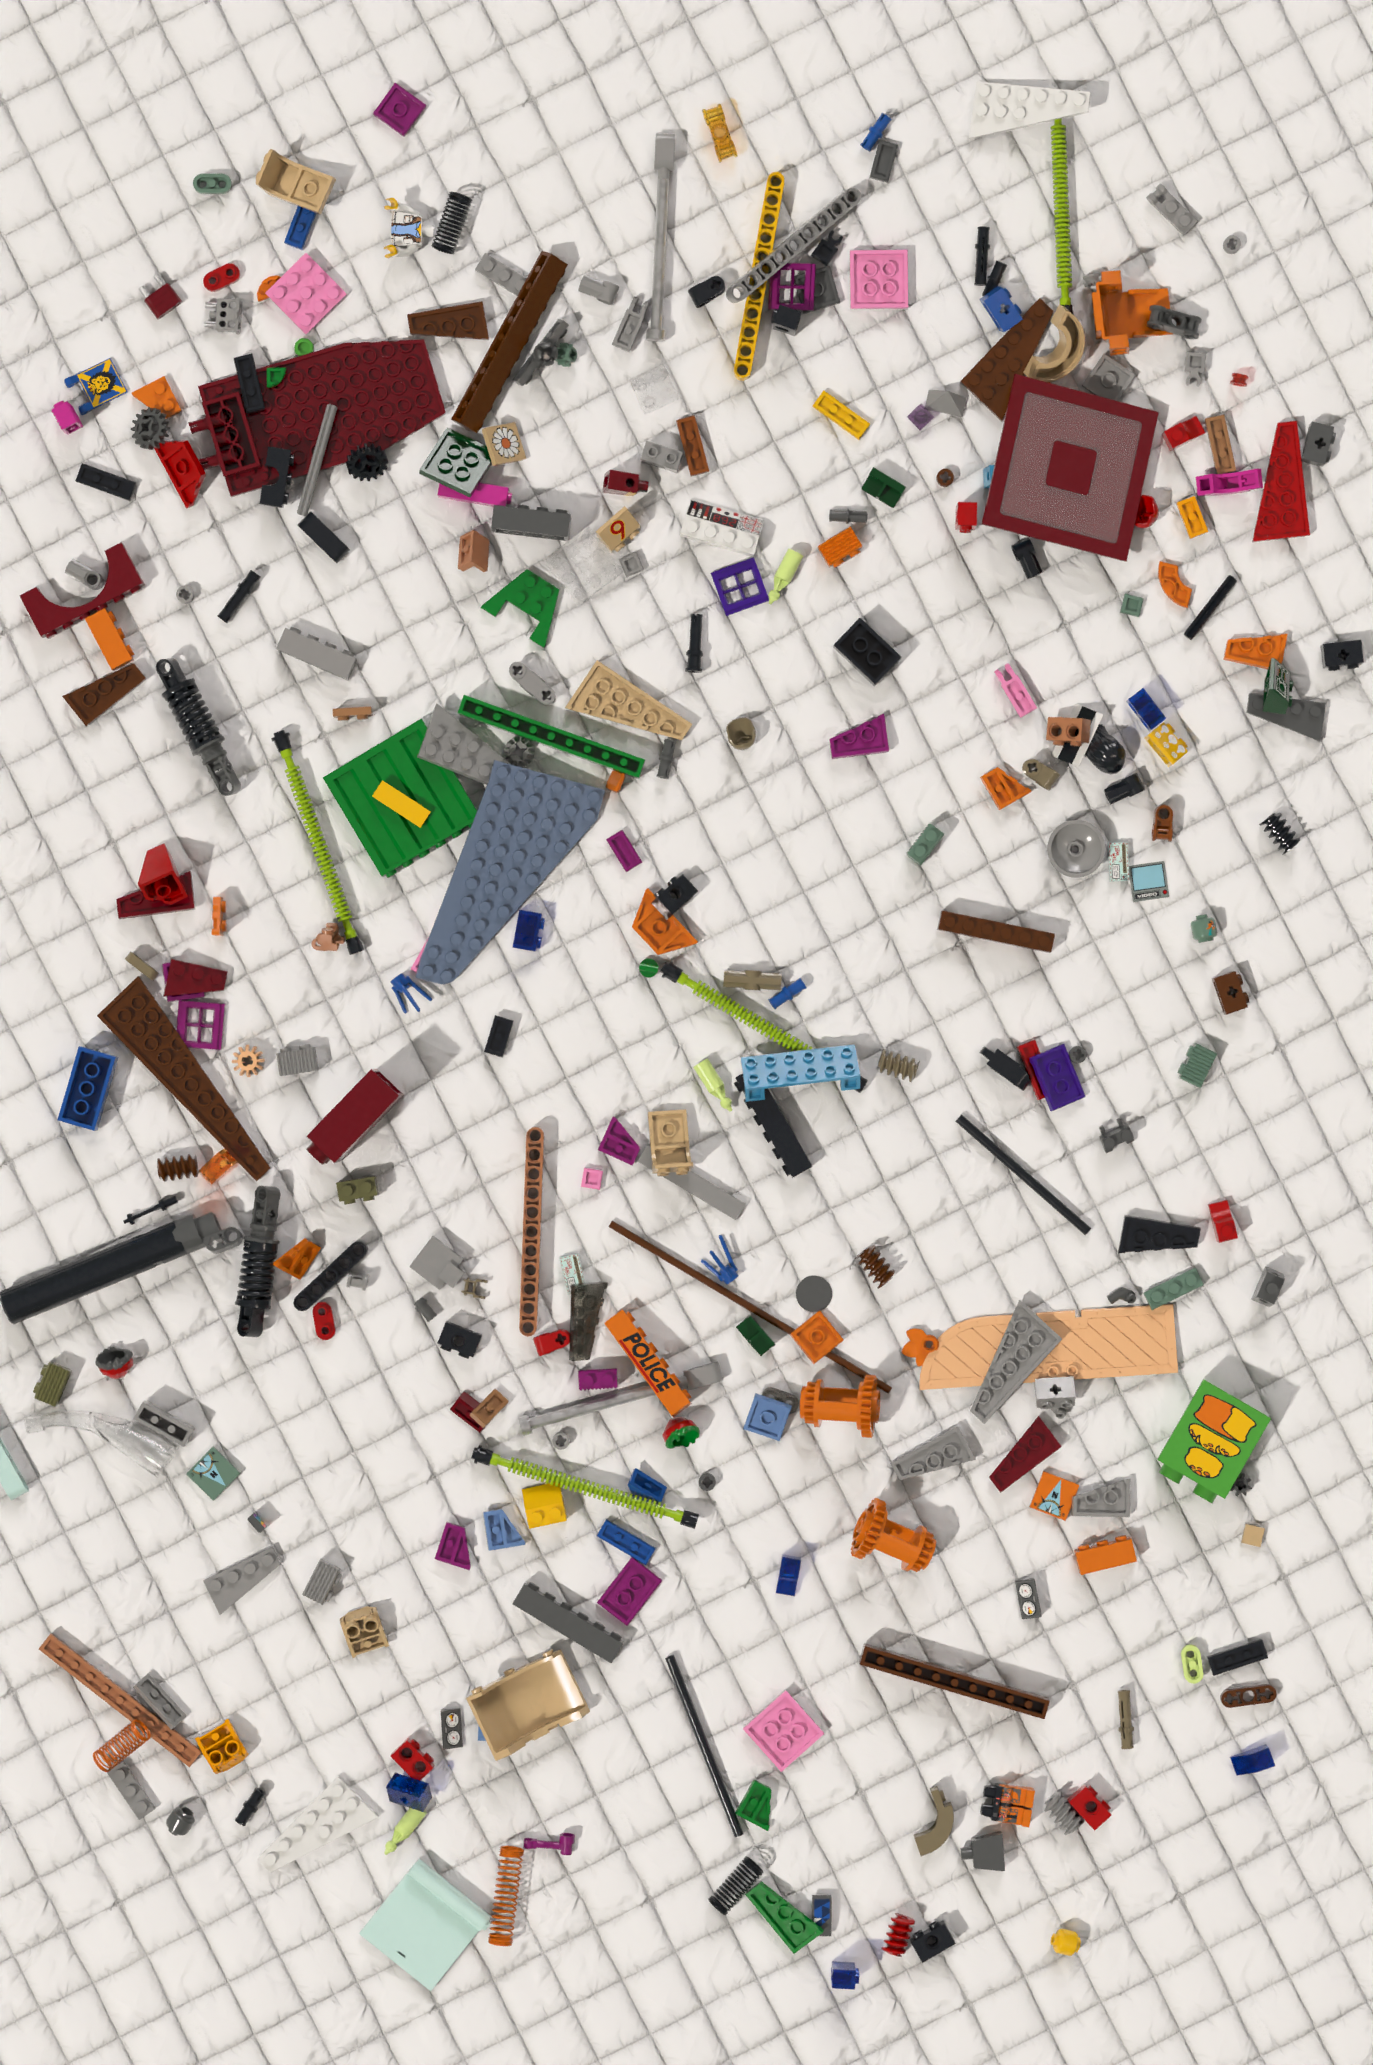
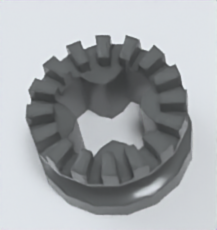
M1075 1046L1070 1050L1069 1057L1072 1062L1081 1063L1086 1059L1087 1052L1083 1047ZM1077 1049H1080V1053L1083 1054V1057H1079V1060H1075L1076 1057L1073 1056V1052H1077Z
M705 1473L700 1476L699 1486L701 1489L710 1491L715 1487L716 1480L712 1474ZM705 1477H709V1480H713V1483L709 1484V1487H705V1484H702V1481L705 1480Z

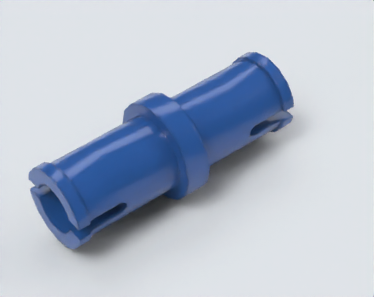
M881 113L874 126L869 128L870 132L860 146L870 152L877 140L882 138L883 131L892 119L886 114Z
M799 978L787 988L783 987L781 992L768 999L774 1009H777L786 1001H791L793 996L807 987Z

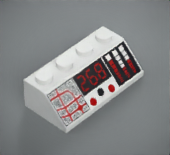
M690 499L680 536L754 557L764 520Z

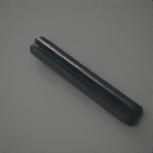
M1229 575L1184 632L1185 637L1190 640L1195 637L1237 582L1233 576Z

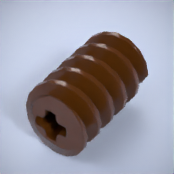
M188 1154L187 1160L184 1159L183 1155H180L179 1161L173 1156L172 1162H169L168 1158L165 1157L164 1163L161 1162L160 1158H157L159 1179L162 1178L164 1182L168 1180V1176L172 1181L175 1180L176 1175L179 1180L183 1178V1175L186 1178H190L191 1172L194 1177H198L199 1171L196 1155L192 1159L191 1155Z
M875 1245L863 1250L854 1259L861 1258L858 1264H866L863 1271L870 1269L868 1277L875 1276L873 1283L880 1282L877 1287L879 1289L893 1278L895 1270L888 1271L890 1264L883 1265L885 1258L878 1259L881 1253L879 1251L873 1253L876 1249Z

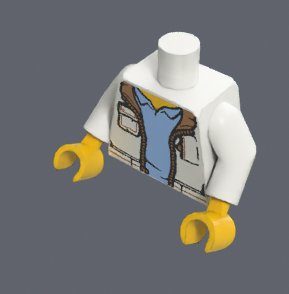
M387 198L386 200L391 202V206H384L386 210L394 209V211H391V245L384 247V249L390 251V254H386L385 257H408L418 251L419 247L423 246V237H434V226H423V217L420 216L418 211L406 204L397 202L395 198Z

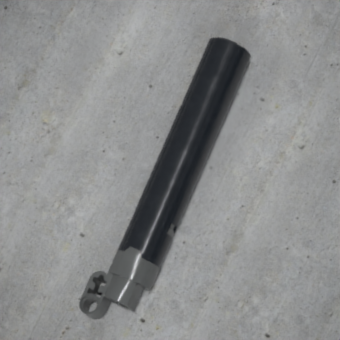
M213 1212L198 1218L192 1213L150 1230L147 1233L0 1291L1 1305L8 1320L12 1324H16L204 1247L214 1254L222 1253L239 1246L243 1241V1235L235 1227H228L222 1230ZM236 1232V1240L229 1241V1235ZM214 1240H216L217 1242H219V1243L216 1244V1246H217L216 1248H214V1247L212 1246V1245L214 1244V1242H213Z

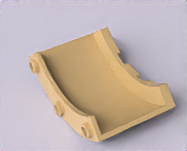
M553 1649L548 1650L542 1654L543 1657L516 1670L514 1668L503 1672V1677L483 1688L479 1686L471 1690L472 1694L466 1698L495 1761L512 1755L526 1746L525 1743L530 1740H536L550 1733L549 1731L558 1727V1724L562 1727L583 1718L590 1712L561 1649L555 1652Z

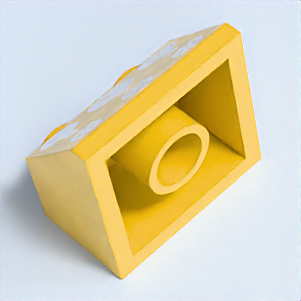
M1163 722L1144 739L1164 763L1170 767L1188 752L1186 749L1188 746L1181 738L1177 739L1174 735L1175 730L1169 723L1165 724Z

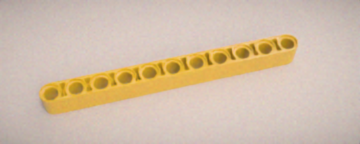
M779 172L771 173L767 179L752 268L760 262L757 259L759 254L764 253L768 255L773 251L784 189V176ZM774 178H778L781 181V184L779 186H773L771 184V180ZM770 197H775L778 203L770 205L767 200ZM772 216L775 221L772 224H767L764 222V218ZM762 235H769L771 241L764 243L760 238ZM762 265V271L765 274H768V267L766 265ZM750 277L749 285L754 286V279ZM767 281L755 290L761 293V297L758 300L752 299L750 295L746 298L734 366V375L740 381L747 380L751 375ZM750 310H755L758 316L751 319L747 313ZM752 329L755 334L753 337H746L744 331ZM747 347L751 350V354L743 356L740 352L741 349ZM744 366L748 369V373L740 375L737 369Z

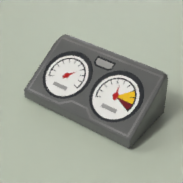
M1035 1579L1015 1581L1022 1619L1042 1617Z
M460 1708L441 1709L443 1750L463 1747Z

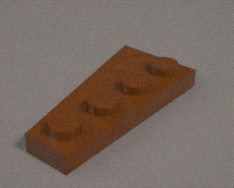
M483 301L407 314L411 335L489 340Z
M131 664L62 697L87 727L144 682L146 677L135 664Z

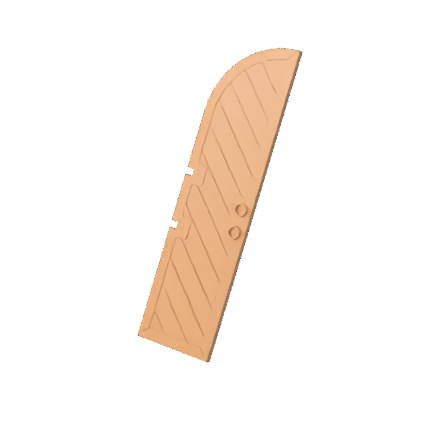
M1164 1304L1154 1310H1151L1149 1305L1081 1310V1317H1075V1310L1036 1313L1062 1340L1023 1383L1035 1382V1379L1069 1376H1073L1074 1380L1178 1373L1173 1304ZM1013 1314L967 1319L955 1324L937 1338L939 1341L938 1350L929 1352L920 1372L919 1390L981 1386Z

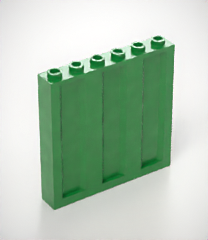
M422 718L323 777L382 877L387 876L389 878L397 873L396 869L403 866L406 868L414 863L413 859L419 856L421 859L430 854L429 850L436 846L438 849L447 843L445 840L451 836L455 839L463 834V829L466 827L471 828L477 812L453 771L417 758L427 730V726ZM382 780L431 811L421 828L372 797Z

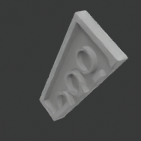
M955 1426L890 1464L899 1480H904L973 1461L976 1458L958 1426Z
M272 1546L203 1580L219 1614L221 1615L276 1569L281 1562Z

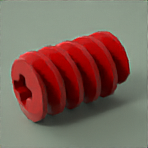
M895 1913L897 1918H891L895 1925H888L893 1931L886 1932L890 1940H884L888 1947H881V1949L891 1955L902 1957L900 1954L906 1953L903 1947L908 1946V1942L905 1939H910L911 1937L907 1932L913 1931L910 1925L915 1924V1920L906 1915Z

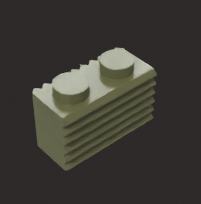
M49 1362L48 1365L44 1364L40 1374L43 1375L41 1382L36 1383L33 1393H36L34 1398L54 1407L58 1406L72 1370L54 1362Z

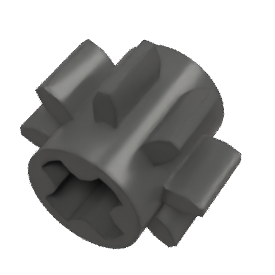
M1244 1473L1241 1474V1477H1237L1230 1490H1236L1235 1496L1237 1497L1239 1493H1243L1246 1496L1245 1491L1252 1489L1248 1486V1482L1251 1479L1245 1480ZM1242 1480V1483H1244L1245 1486L1241 1487L1240 1490H1238V1487L1235 1484L1236 1482H1240Z

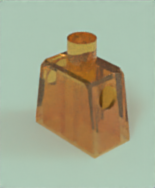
M224 1148L212 1157L198 1173L212 1187L238 1162Z

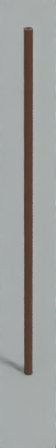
M613 1220L611 1221L609 1228L790 1335L795 1330ZM832 1351L825 1355L864 1380L866 1375H871ZM877 1378V1387L889 1394L892 1387Z

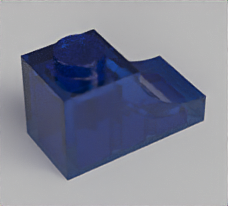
M782 1554L776 1593L795 1596L801 1557Z

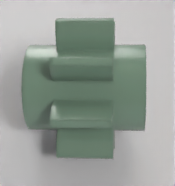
M560 343V347H556L558 359H555V361L558 362V365L570 367L571 362H575L577 359V351L573 344Z

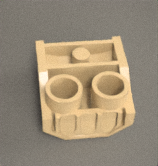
M366 1606L348 1612L340 1618V1624L352 1658L383 1646H389L376 1607Z

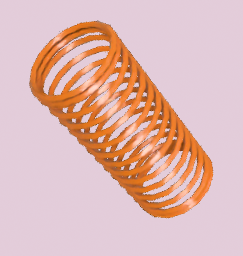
M140 1720L132 1721L118 1735L112 1737L111 1740L93 1753L95 1764L104 1772L111 1771V1769L150 1739V1732L147 1726ZM138 1724H140L144 1728L148 1738H146L143 1729ZM135 1725L140 1728V1730L142 1731L144 1737H143V1736L140 1734V1732L136 1729ZM130 1731L135 1735V1737L137 1738V1740L132 1736V1734L130 1733ZM123 1735L129 1740L130 1744L125 1740ZM114 1743L120 1748L121 1752L116 1748ZM111 1746L114 1747V1749L117 1751L118 1755L113 1751V1749L111 1748ZM105 1751L111 1756L112 1760L106 1755ZM98 1754H99V1755L102 1757V1759L108 1764V1766H106V1765L100 1760V1758L98 1757Z

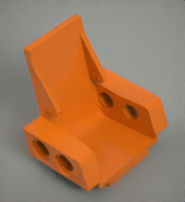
M1120 270L1101 272V282L1096 283V292H1092V307L1096 340H1108L1110 356L1129 354L1130 338L1173 335V333L1152 329L1146 325L1150 319L1151 311L1149 308L1151 305H1159L1170 309L1168 288L1131 289L1128 292H1122Z

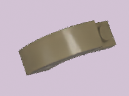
M937 1786L930 1788L937 1808L936 1821L928 1830L914 1834L921 1856L941 1847L948 1839L953 1827L954 1813L951 1802L943 1804L946 1799L943 1790L939 1791Z

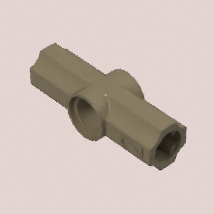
M724 970L723 987L743 988L745 990H781L782 974L762 973V971Z

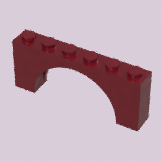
M122 542L105 550L109 565L108 578L100 594L89 603L78 607L59 606L45 598L37 587L20 595L42 638H52L57 635L56 631L62 628L67 630L74 626L73 622L79 619L84 621L94 611L107 609L108 604L113 601L118 603L125 599V595L129 593L135 594L142 590L141 587L145 584Z

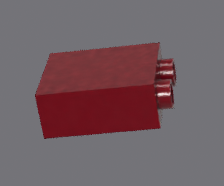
M371 1069L307 1135L312 1143L306 1150L322 1165L324 1163L327 1164L330 1160L334 1163L340 1162L395 1106L404 1094L378 1069Z

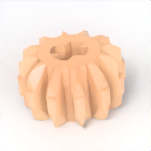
M249 1045L245 1046L246 1052L242 1047H239L238 1049L241 1054L233 1053L235 1057H238V1060H232V1063H238L234 1070L237 1071L241 1068L240 1076H243L246 1071L247 1077H251V1070L254 1075H258V1071L255 1068L257 1067L262 1070L263 1066L258 1063L265 1062V1059H258L263 1054L262 1051L255 1054L256 1046L252 1048L251 1052ZM251 1056L253 1063L246 1066L244 1064L246 1062L243 1060Z

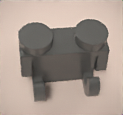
M1121 1118L1116 1119L1119 1127L1105 1133L1103 1125L1099 1127L1102 1134L1099 1136L1106 1153L1113 1151V1147L1126 1141L1128 1144L1134 1141L1128 1124L1123 1126Z

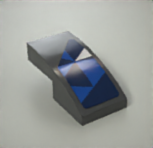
M812 1895V1921L824 1929L823 1933L819 1936H831L832 1897L831 1895Z

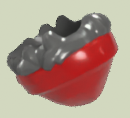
M112 1346L110 1350L104 1349L103 1352L98 1354L95 1364L103 1375L112 1379H120L125 1377L133 1366V1353L128 1349Z

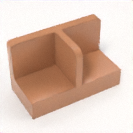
M475 530L460 536L458 569L465 571L474 566L482 572H486L488 570L489 539Z

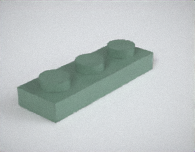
M1193 1268L1143 1294L1151 1310H1154L1204 1284L1196 1268Z

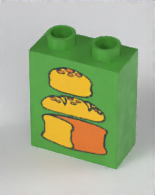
M1203 1379L1157 1458L1158 1461L1164 1463L1159 1473L1178 1484L1183 1476L1195 1481L1197 1485L1193 1493L1212 1504L1217 1495L1225 1499L1271 1418Z

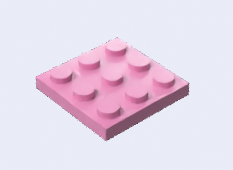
M850 250V309H908V250Z
M307 253L265 293L306 335L347 295Z
M787 1690L781 1693L743 1727V1730L781 1772L824 1735L821 1728Z

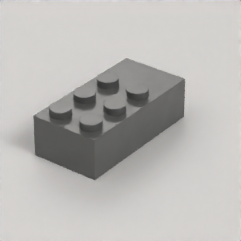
M494 505L491 529L493 533L569 541L572 518L571 514L567 513V510L562 509L550 512L548 508L537 507V510H533L527 505H518L517 508Z

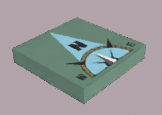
M214 1446L186 1473L213 1501L240 1474Z

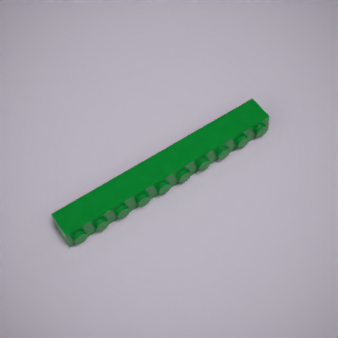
M466 695L463 696L457 712L461 716L637 779L640 778L645 764V759Z

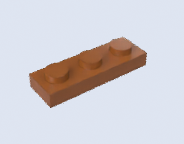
M695 415L676 420L691 477L709 472Z

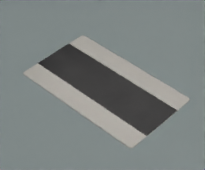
M1075 704L1069 718L1091 720L1089 743H1082V746H1070L1068 742H1065L1064 746L1056 745L1051 756L1079 767L1103 714ZM1079 729L1075 731V736L1078 735Z

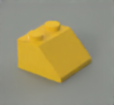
M554 1482L553 1485L548 1483L522 1489L529 1529L567 1521L560 1483L558 1487L555 1486L556 1482Z

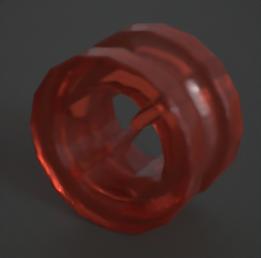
M1232 373L1233 380L1230 381V384L1247 387L1246 380L1249 378L1247 375Z

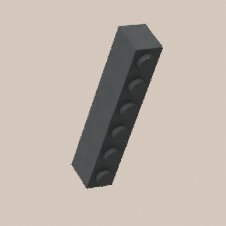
M534 1583L523 1584L513 1601L514 1606L609 1663L613 1662L623 1645L622 1637L613 1631L611 1633L604 1630V1625L599 1622L592 1623L588 1620L589 1617L582 1612L575 1613L571 1610L572 1606L565 1602L560 1604L555 1601L556 1597L548 1592L545 1594L540 1592L539 1587Z

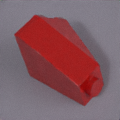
M165 843L148 850L138 881V886L145 899L151 901L154 899L161 900L163 903L171 905L187 898V892Z

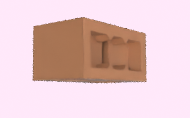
M1048 717L1046 740L1053 741V745L1064 746L1065 742L1070 743V746H1082V743H1089L1091 720L1084 718ZM1061 728V734L1058 736V730ZM1079 729L1078 735L1075 736V731Z

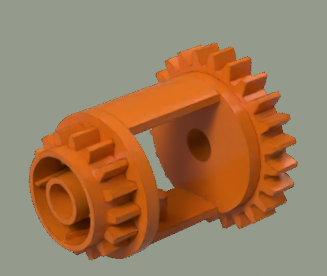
M866 1375L864 1382H860L859 1389L824 1387L823 1379H817L816 1382H807V1386H802L800 1418L805 1419V1423L814 1424V1427H820L822 1420L857 1422V1429L861 1430L862 1437L872 1438L875 1423H878L880 1415V1390H877V1378L875 1375Z
M874 1498L871 1504L869 1503L868 1508L863 1511L855 1526L853 1542L851 1544L852 1556L863 1559L866 1554L869 1555L876 1549L902 1560V1570L909 1571L911 1569L915 1572L920 1571V1569L924 1570L930 1563L936 1548V1540L933 1539V1533L928 1532L927 1528L919 1525L914 1531L888 1520L885 1501Z

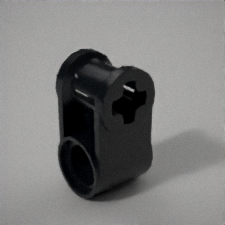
M713 276L690 288L688 293L696 308H700L722 295L725 291V283L721 277ZM714 282H716L717 284H720V285H719V287H720L719 290H717L716 288H713V287H714V286H713V283H714Z

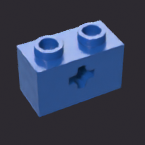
M997 286L979 300L999 331L1006 332L1023 320L1020 315L1022 311L1016 303L1013 305L1010 298L1012 296L1006 288L1003 289ZM1001 304L1005 305L1004 312L1000 311L1002 309Z

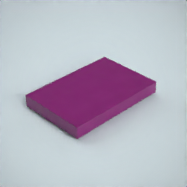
M631 1557L597 1603L628 1626L662 1582V1579Z

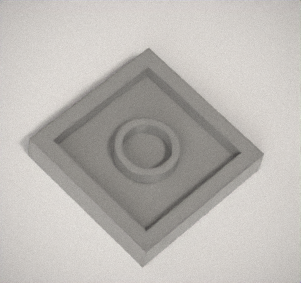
M1103 354L1082 387L1094 395L1118 401L1135 377V374L1106 354Z

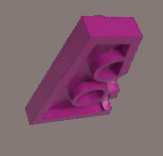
M884 714L831 738L829 741L832 759L889 752Z

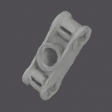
M514 662L510 665L509 673L511 677L527 693L534 696L543 705L548 706L554 703L556 699L555 692L542 678L521 662ZM515 667H516V668L522 667V669H521L522 674H521V675H520V674L514 675V673H515L514 668H515ZM544 692H545V693L551 692V694H550L551 700L546 699V700L544 701V700H543L544 697H543L542 694H543Z

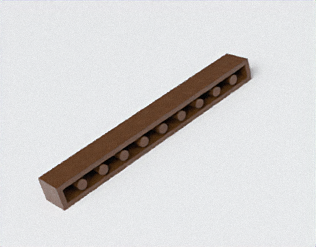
M541 251L451 418L452 421L471 432L478 433L482 428L487 414L492 410L493 403L501 393L502 386L510 376L511 370L515 362L518 361L523 347L528 343L531 332L537 326L538 319L546 309L551 295L556 291L559 280L565 274L568 264L552 253Z
M865 1643L859 1659V1665L1041 1719H1045L1050 1703L1048 1697Z

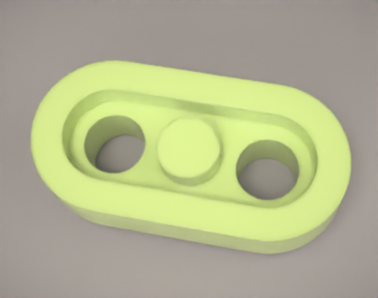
M1188 1644L1181 1650L1183 1673L1188 1682L1195 1684L1200 1682L1204 1675L1201 1654L1195 1645ZM1193 1651L1194 1655L1192 1657H1188L1187 1652ZM1191 1670L1197 1671L1195 1676L1190 1675Z

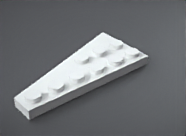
M977 81L969 139L972 140L976 139V137L994 135V133L1007 132L1042 122H1051L1055 119L1089 113L1091 92Z

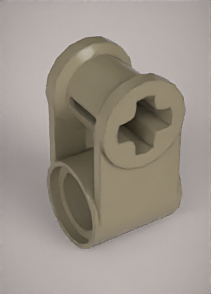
M1036 759L1027 760L1022 766V771L1026 776L1048 791L1051 790L1060 776L1058 772ZM1034 763V768L1036 769V771L1029 772V767L1027 765H1031Z

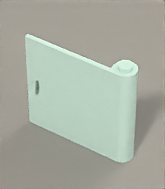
M418 1859L359 1934L428 1990L432 1991L478 1931L481 1929L485 1931L489 1927L491 1916L422 1860Z

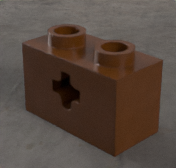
M1236 971L1212 978L1224 1015L1248 1007L1249 998L1247 993L1242 991L1241 985H1243V980L1240 973L1237 974ZM1229 987H1231V989L1236 990V993H1234V998L1232 997V995L1227 994V992L1230 991Z

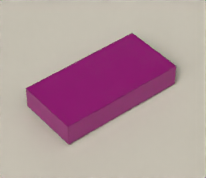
M623 830L606 839L626 872L642 863Z

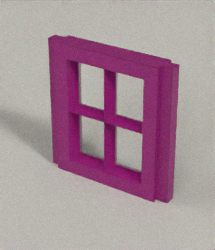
M787 263L772 275L769 283L768 309H778L779 305H783L794 310L814 311L816 264ZM781 270H791L790 285H780ZM795 270L805 271L804 285H794ZM780 288L790 289L789 303H779ZM794 289H804L803 303H793Z
M179 1001L177 1032L187 1047L222 1050L225 1004ZM189 1008L199 1009L198 1023L188 1022ZM203 1009L214 1010L213 1024L202 1023ZM188 1026L198 1027L197 1041H187ZM202 1027L212 1028L211 1042H201Z

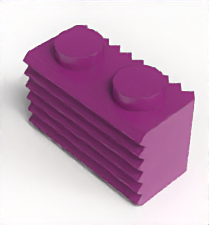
M617 1368L578 1371L580 1390H593L594 1388L601 1390V1388L612 1389L613 1387L616 1389L618 1387Z

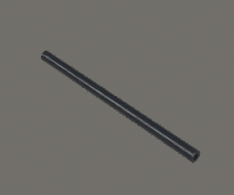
M962 1114L955 1121L1079 1231L1086 1235L1091 1230V1227Z

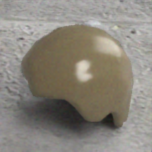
M742 717L732 720L727 724L728 741L735 749L745 750L755 743L756 730L750 719Z

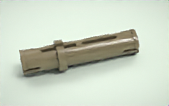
M1119 1690L1121 1749L1134 1748L1132 1736L1134 1727L1131 1721L1130 1690Z

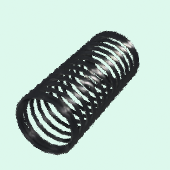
M449 192L450 198H447V206L444 207V214L441 215V222L439 227H437V235H434L436 239H433L434 242L431 246L441 252L455 254V248L451 246L457 247L455 243H458V240L454 238L459 239L460 237L455 234L460 235L461 232L457 230H463L459 227L464 226L460 222H465L462 218L467 217L463 214H468L465 210H470L467 206H471L472 199L457 192ZM445 212H450L451 214H454V215H456V216L449 215V214H447V213H445ZM444 216H448L454 220L447 219ZM441 224H445L451 228L444 227ZM439 228H443V229H445V230H447V231H450V232L442 231V230L439 229ZM438 232H442L448 236L441 235ZM436 236H440V237H442V238H444V239H447V240H449V241H446V240H443V239H439V238L436 237ZM435 240L441 241L445 244L438 243Z
M745 1856L742 1862L757 1876L753 1875L743 1864L739 1863V1865L754 1880L740 1867L736 1866L751 1883L738 1871L734 1870L748 1886L735 1874L731 1873L732 1877L742 1884L745 1889L730 1876H728V1879L731 1882L725 1879L729 1886L722 1883L727 1890L719 1886L725 1894L716 1889L731 1906L714 1892V1895L729 1909L725 1908L714 1896L708 1898V1901L723 1915H727L728 1911H731V1908L734 1907L733 1905H736V1901H739V1898H742V1895L748 1892L747 1888H751L750 1885L756 1882V1878L759 1879V1875L764 1873L747 1856ZM732 1883L739 1887L742 1890V1892H740ZM730 1887L737 1891L740 1896L735 1894V1892ZM728 1891H730L733 1895H735V1897H736L737 1899H735L734 1897H732L731 1894H730ZM726 1895L732 1898L734 1902L730 1901Z

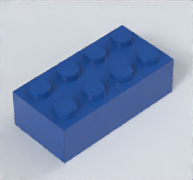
M82 1046L78 1047L58 1121L93 1131L98 1130L119 1057Z

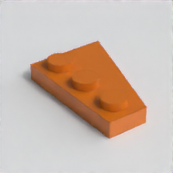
M1288 634L1229 639L1226 643L1223 660L1268 669L1271 658H1275L1282 664Z

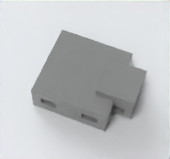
M435 1236L431 1237L409 1266L439 1290L445 1283L454 1288L465 1274L458 1267L463 1258Z

